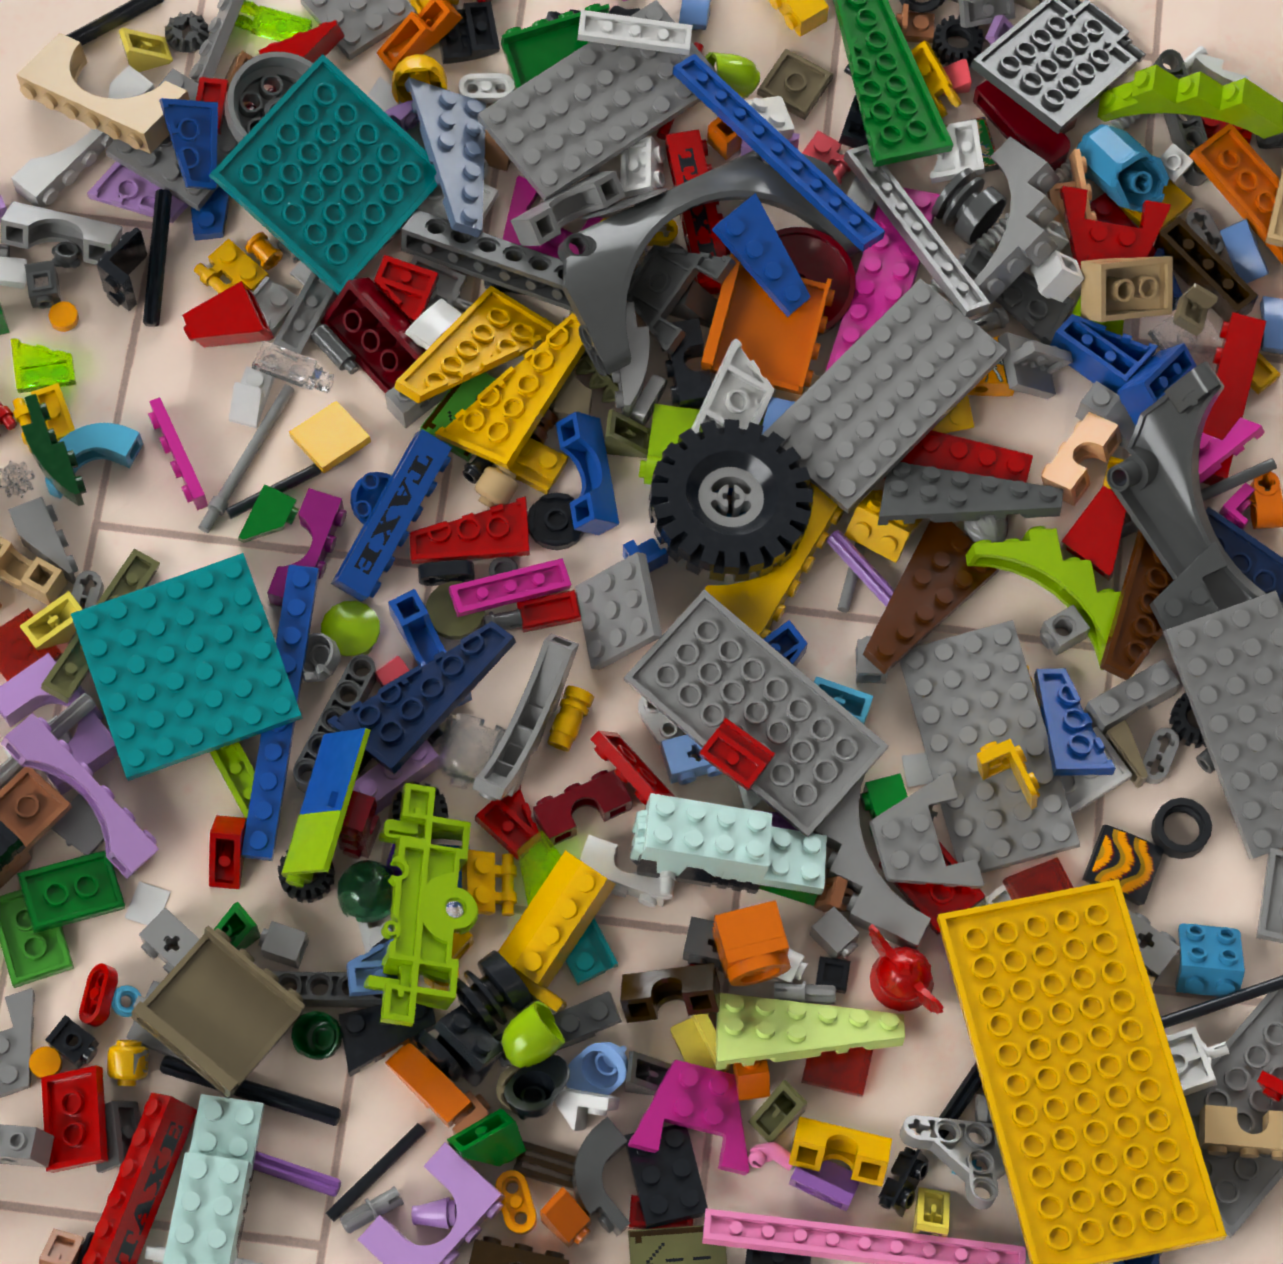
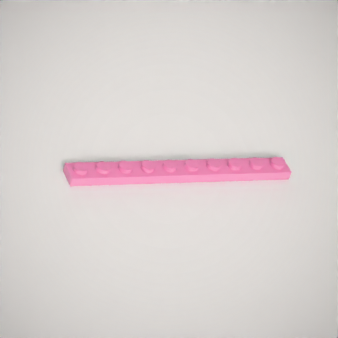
M707 1208L705 1210L702 1244L869 1264H1026L1025 1246Z

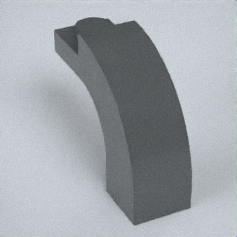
M607 1116L591 1130L583 1141L573 1165L572 1182L576 1202L585 1213L591 1217L597 1212L600 1215L597 1219L601 1226L608 1233L613 1231L616 1236H619L628 1228L630 1222L607 1195L603 1186L602 1173L604 1165L625 1147L628 1140Z

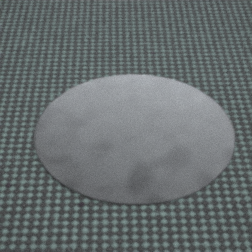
M668 188L657 189L624 199L605 209L591 212L581 219H589L629 207L659 195Z

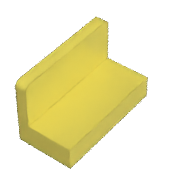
M707 1013L692 1015L691 1018L670 1028V1032L685 1062L716 1070V1030ZM727 1064L726 1069H720L718 1071L725 1072L729 1070L731 1064Z

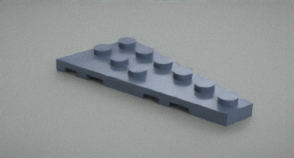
M408 77L404 85L406 91L411 93L413 112L417 113L421 124L419 131L429 162L434 164L436 170V183L438 186H441L445 197L442 202L451 229L478 238L483 231L485 128L478 121L477 116L478 113L486 109V103Z

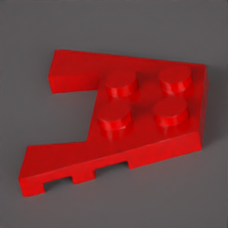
M1062 186L1060 188V198L1063 199L1065 208V222L1068 223L1071 238L1069 242L1072 257L1077 260L1080 270L1081 261L1147 257L1171 207V204L1145 200L1142 205L1140 228L1085 219L1088 190L1069 186Z

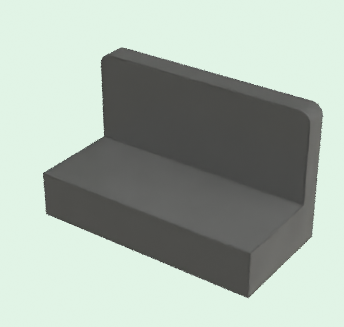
M111 1101L105 1104L108 1162L96 1164L98 1173H104L113 1168L120 1167L124 1161L132 1141V1136L140 1122L138 1102Z

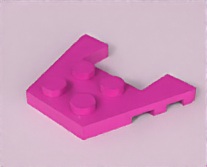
M518 176L516 179L503 234V240L518 245L521 244L511 220L528 211L539 196L527 179ZM600 216L589 218L581 231L599 223L604 218ZM561 228V234L540 246L523 247L560 259L557 253L560 243L573 233ZM569 243L570 250L574 254L579 255L577 246Z
M1240 417L1223 440L1202 433L1198 470L1200 484L1222 467L1220 463L1232 454L1237 456L1245 450L1243 445L1252 438L1257 440L1263 436L1265 431L1262 425Z
M674 1060L654 1094L650 1106L642 1116L638 1128L630 1138L628 1147L656 1153L659 1151L663 1122L722 1136L718 1169L745 1176L749 1173V1162L735 1075Z

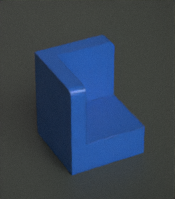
M653 538L638 546L634 540L623 544L624 559L636 552L646 554L650 573L668 563L669 555L667 554V549H660Z

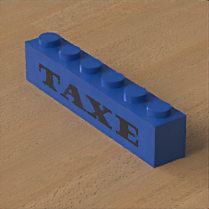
M423 429L413 436L333 578L332 585L360 602L368 597L373 598L381 586V582L378 579L383 571L387 573L393 565L395 557L392 554L397 546L400 548L403 546L410 533L406 529L411 521H417L423 511V507L420 504L425 496L429 498L437 486V482L434 481L439 471L443 473L450 463L451 457L448 454L452 449L451 446Z

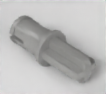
M803 981L802 984L774 983V999L821 1004H834L836 1001V987L833 985L806 984V981Z
M393 1186L392 1189L372 1200L365 1199V1204L341 1216L340 1221L345 1231L352 1233L375 1220L379 1215L382 1216L396 1207L402 1206L404 1202L399 1197L400 1194L396 1187Z

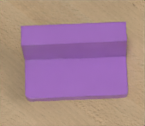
M825 1160L821 1164L820 1172L797 1166L791 1176L789 1185L847 1212L860 1181L851 1180L852 1171L829 1160Z

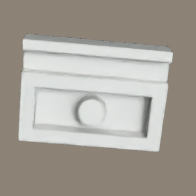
M266 276L253 293L274 336L285 322L298 296L280 284L274 283Z

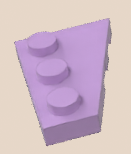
M115 162L87 194L89 199L153 217L155 193L161 188L120 163ZM173 195L170 223H174L189 206Z

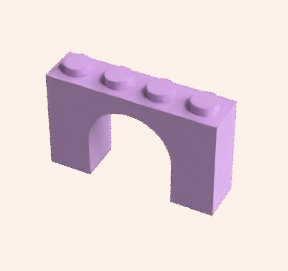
M48 653L0 686V714L8 725L12 727L44 705L60 704L68 707L86 692L80 685L67 704L41 689L43 681L58 661H54ZM97 706L78 722L74 737L67 743L73 751L71 755L79 763H85L93 773L119 756L110 729L106 728L101 722L104 716ZM45 772L61 795L73 788L58 777Z
M445 1142L423 1167L450 1191L455 1200L457 1216L450 1233L435 1244L416 1245L407 1239L385 1217L379 1215L357 1240L383 1264H453L460 1255L457 1250L466 1241L470 1244L480 1234L482 1229L479 1226L487 1217L493 1219L504 1206L501 1201L505 1196Z

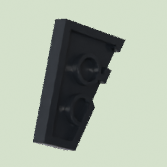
M416 1003L415 1020L412 1027L380 1022L382 1005L338 1014L340 1027L343 1032L342 1038L350 1077L360 1072V1068L373 1061L376 1063L386 1057L385 1054L397 1047L411 1043L413 1036L420 1029H424L426 1032L432 1031L436 1025L434 1008Z

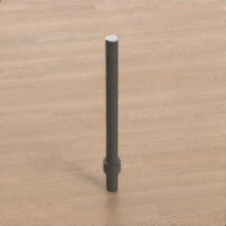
M1270 458L1202 489L1203 502L1277 469L1274 459ZM1130 518V522L1124 524L1121 538L1135 532L1138 533V527L1132 518Z

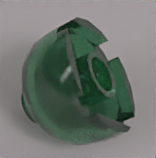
M362 860L345 869L338 881L337 889L338 904L342 913L347 917V914L356 917V921L362 923L376 922L390 915L393 887L388 880L391 875H394L392 870L381 862L373 860Z

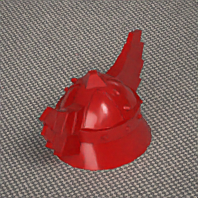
M873 924L868 927L869 935L872 939V944L880 955L872 965L869 976L870 987L876 999L886 1008L899 1012L912 1011L922 1005L931 1013L939 1014L944 1012L942 1010L944 1008L943 1005L931 994L934 982L931 973L932 965L929 964L927 958L919 950L903 946L893 949L880 931Z

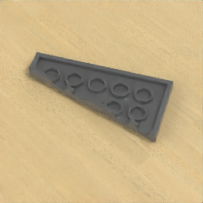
M899 462L886 475L878 525H888L889 520H903L904 524H915V519L928 518L934 523L977 521L980 519V516L994 515L995 520L1006 519L1008 514H1020L1024 518L1057 517L1061 513L1063 489L1049 485L1043 486L1023 481H1012L992 476H981L962 471H951Z

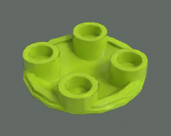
M343 601L332 606L324 615L321 623V633L336 642L342 656L367 655L372 651L373 645L379 637L380 621L375 611L367 604L358 601Z

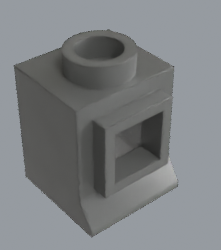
M54 261L24 264L28 294L32 307L46 309L61 302L58 273Z

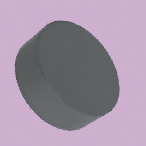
M498 557L489 566V576L516 570L518 565L510 557Z

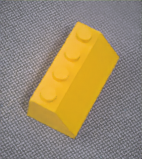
M565 850L498 953L516 970L535 983L548 988L616 884Z

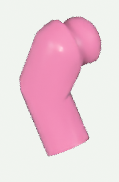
M776 1142L758 1144L749 1151L748 1162L755 1168H760L770 1161L777 1162L787 1170L793 1167V1165H789L791 1153Z

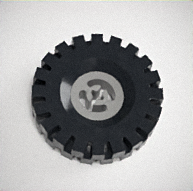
M725 419L722 428H717L714 420L702 423L698 433H695L690 428L680 434L678 443L674 444L671 442L663 451L661 461H657L649 494L650 503L648 511L650 523H655L654 534L660 545L667 543V554L676 563L682 558L686 560V570L698 576L702 569L710 571L709 579L724 582L725 574L733 575L734 582L749 581L750 573L756 572L758 578L772 572L774 564L777 563L779 566H782L791 558L793 549L797 550L804 537L813 504V489H809L810 475L806 466L800 468L801 456L793 446L787 450L783 448L784 438L774 431L769 437L762 435L764 426L749 422L747 430L740 429L739 420ZM728 488H733L731 517H726L728 511V500L726 499Z

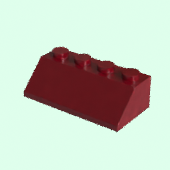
M369 277L348 280L320 321L321 324H327L356 356L355 361L384 393L395 386L396 380L426 351L425 348L416 345L413 339L405 334L412 323Z

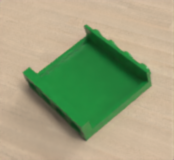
M597 3L586 7L584 10L609 13L610 6L609 4L601 6ZM568 11L559 15L558 19L551 21L541 19L524 29L513 27L502 35L501 46L516 89L589 43L588 41L577 40L581 12L574 14V11Z

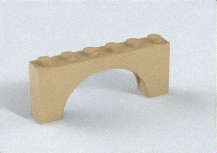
M61 33L16 74L20 84V91L27 99L42 103L50 110L55 109L72 120L76 119L85 123L91 129L100 130L115 140L119 139L129 144L132 148L140 149L149 154L170 135L159 100L161 98L190 100L187 90L167 81H164L150 92L124 99L103 98L83 90L77 84V79L81 70L88 62L81 42Z

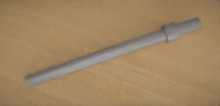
M285 384L220 492L217 496H213L207 506L209 510L198 526L203 532L209 533L218 516L224 514L229 505L227 501L295 391L290 385Z

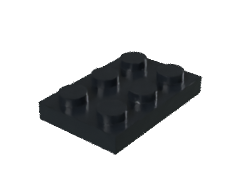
M678 1125L663 1127L659 1151L656 1153L628 1147L629 1140L634 1133L624 1135L628 1140L625 1146L646 1229L704 1217L708 1206L688 1128Z

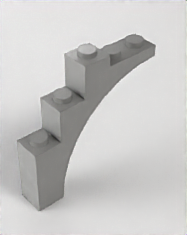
M1009 137L990 156L1008 179L1011 202L1006 230L989 262L973 280L991 304L1031 263L1038 268L1058 248L1044 228L1059 214L1045 194L1060 178L1047 161L1012 137Z
M552 633L544 639L536 664L517 709L490 760L475 778L472 789L480 792L479 795L492 801L502 800L508 795L513 796L519 790L530 757L538 750L549 716L557 709L579 647L578 643Z
M864 775L813 833L827 835L826 846L835 850L832 851L825 866L830 869L828 878L840 876L848 880L846 888H850L853 892L859 894L853 893L846 910L851 912L848 921L869 931L868 927L873 924L883 935L884 939L900 947L906 946L917 950L931 918L909 906L891 890L877 872L866 850L859 817V799Z

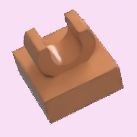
M840 876L825 878L822 895H817L814 908L822 912H827L833 907L839 912L847 911V906L842 903L843 896L852 897L854 893L850 888H846L848 880Z

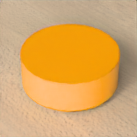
M58 302L49 310L48 317L50 323L57 331L67 332L78 324L79 315L77 309L69 302Z
M40 1047L30 1056L29 1067L33 1074L41 1079V1077L60 1073L62 1058L54 1048Z

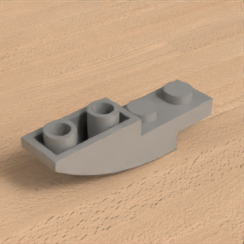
M627 302L626 330L631 352V363L612 373L613 383H618L619 391H615L616 409L621 408L622 414L630 417L642 393L650 348L649 326L637 327L634 302Z

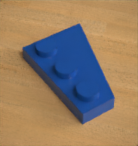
M161 98L159 102L186 188L215 190L217 183L209 175L217 167L218 102Z

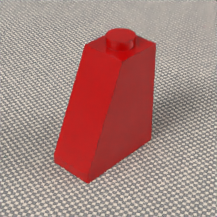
M242 281L182 315L186 323L183 328L187 337L192 342L195 340L204 348L269 341L274 338L253 291Z
M1103 485L1061 541V547L1073 556L1080 558V560H1091L1093 570L1108 581L1113 577L1127 513L1112 489Z

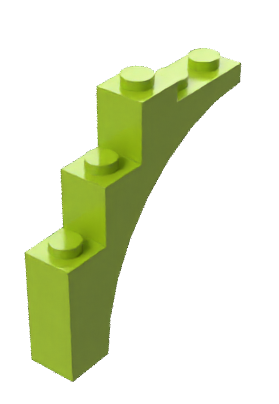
M1156 64L1135 72L1133 81L1107 90L1100 96L1097 117L1104 122L1139 114H1187L1227 122L1246 129L1263 139L1283 133V102L1246 78L1221 85L1205 73L1199 71L1178 79Z
M1036 526L1030 528L1021 540L1011 538L1003 542L993 543L991 540H980L971 546L965 555L967 566L992 567L1013 572L1042 586L1054 594L1067 607L1074 605L1090 627L1088 637L1095 649L1099 666L1101 665L1121 591L1115 592L1114 589H1103L1097 592L1091 560H1080L1078 557H1071L1063 561L1057 528L1046 529L1045 526Z

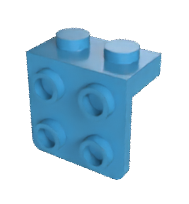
M1180 924L1178 938L1181 961L1175 982L1176 992L1220 997L1240 990L1245 973L1240 931L1228 927Z

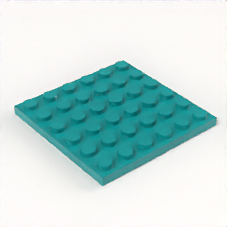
M324 54L312 64L209 175L211 179L337 295H339L347 281L353 280L438 186L435 180L436 170L434 164H430L426 150Z
M244 553L71 613L128 781L303 719Z

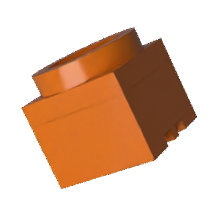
M776 900L714 915L712 933L725 979L729 978L730 985L747 986L776 978L790 970L791 965L788 958L789 945Z

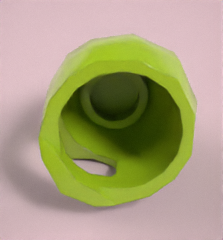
M709 52L705 56L714 69L716 62L717 75L743 99L748 98L759 85L760 72L751 60L739 55Z
M537 1001L511 1020L504 1030L501 1043L508 1061L516 1067L523 1068L545 1061L565 1044V1039L549 1007Z

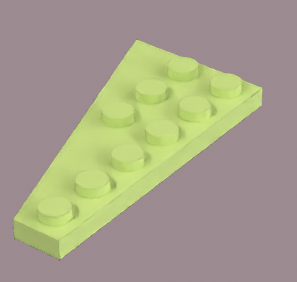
M720 993V1006L716 1021V1070L726 1069L727 1064L742 1063V1066L754 1065L755 1061L764 1059L781 1062L819 1057L825 1051L835 1050L836 1054L848 1053L849 1048L856 1047L873 1050L903 1046L905 1039L904 1014Z

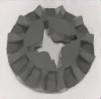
M192 11L189 14L179 12L177 17H170L168 25L165 26L167 43L179 52L196 51L200 49L203 42L209 37L208 23L205 22L202 15L197 16ZM190 25L191 31L187 33L184 39L182 30H185L186 26Z

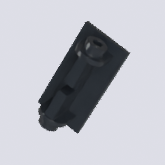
M905 1147L904 1151L899 1152L891 1173L900 1176L897 1181L887 1177L878 1196L880 1199L878 1204L888 1210L892 1206L899 1217H903L906 1209L912 1206L919 1181L925 1178L928 1172L929 1160L920 1149L915 1151Z

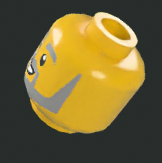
M116 1040V1045L108 1049L107 1075L112 1079H117L118 1086H136L137 1080L144 1079L148 1075L149 1050L142 1046V1041Z

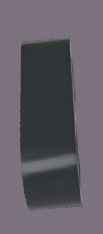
M453 560L421 564L418 566L419 583L424 586H439L450 581H472L475 579L474 563L469 560Z

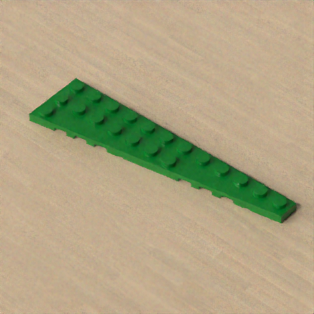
M833 0L873 166L879 167L951 152L954 144L888 0Z

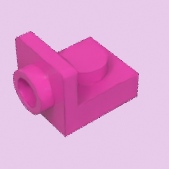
M1245 483L1222 506L1219 514L1244 530L1249 521L1242 514L1253 503L1249 499L1254 489Z

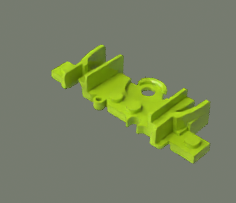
M405 783L402 791L400 821L387 819L379 834V841L395 844L390 866H397L402 871L401 876L391 875L388 880L393 887L390 915L392 920L387 921L381 929V934L385 939L390 940L394 938L387 946V953L382 959L383 973L397 975L398 979L368 975L364 981V988L383 991L380 1018L382 1023L412 1027L415 1020L416 1003L442 1010H447L456 999L459 959L451 958L454 932H459L460 935L467 933L473 928L478 919V906L475 899L466 890L458 888L459 872L468 860L471 822L433 816L435 787ZM431 839L462 841V845L460 848L431 844ZM451 901L459 902L463 907V915L458 918L449 916L446 912V905ZM419 974L434 981L449 983V991L418 987Z

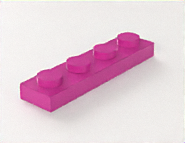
M158 397L149 401L152 412L148 413L154 430L160 428L163 434L159 440L165 454L171 452L174 458L170 465L176 478L182 477L185 485L181 489L187 502L193 501L197 511L207 507L208 504L203 489L161 398Z
M563 558L452 585L449 587V594L457 617L568 590L572 584Z

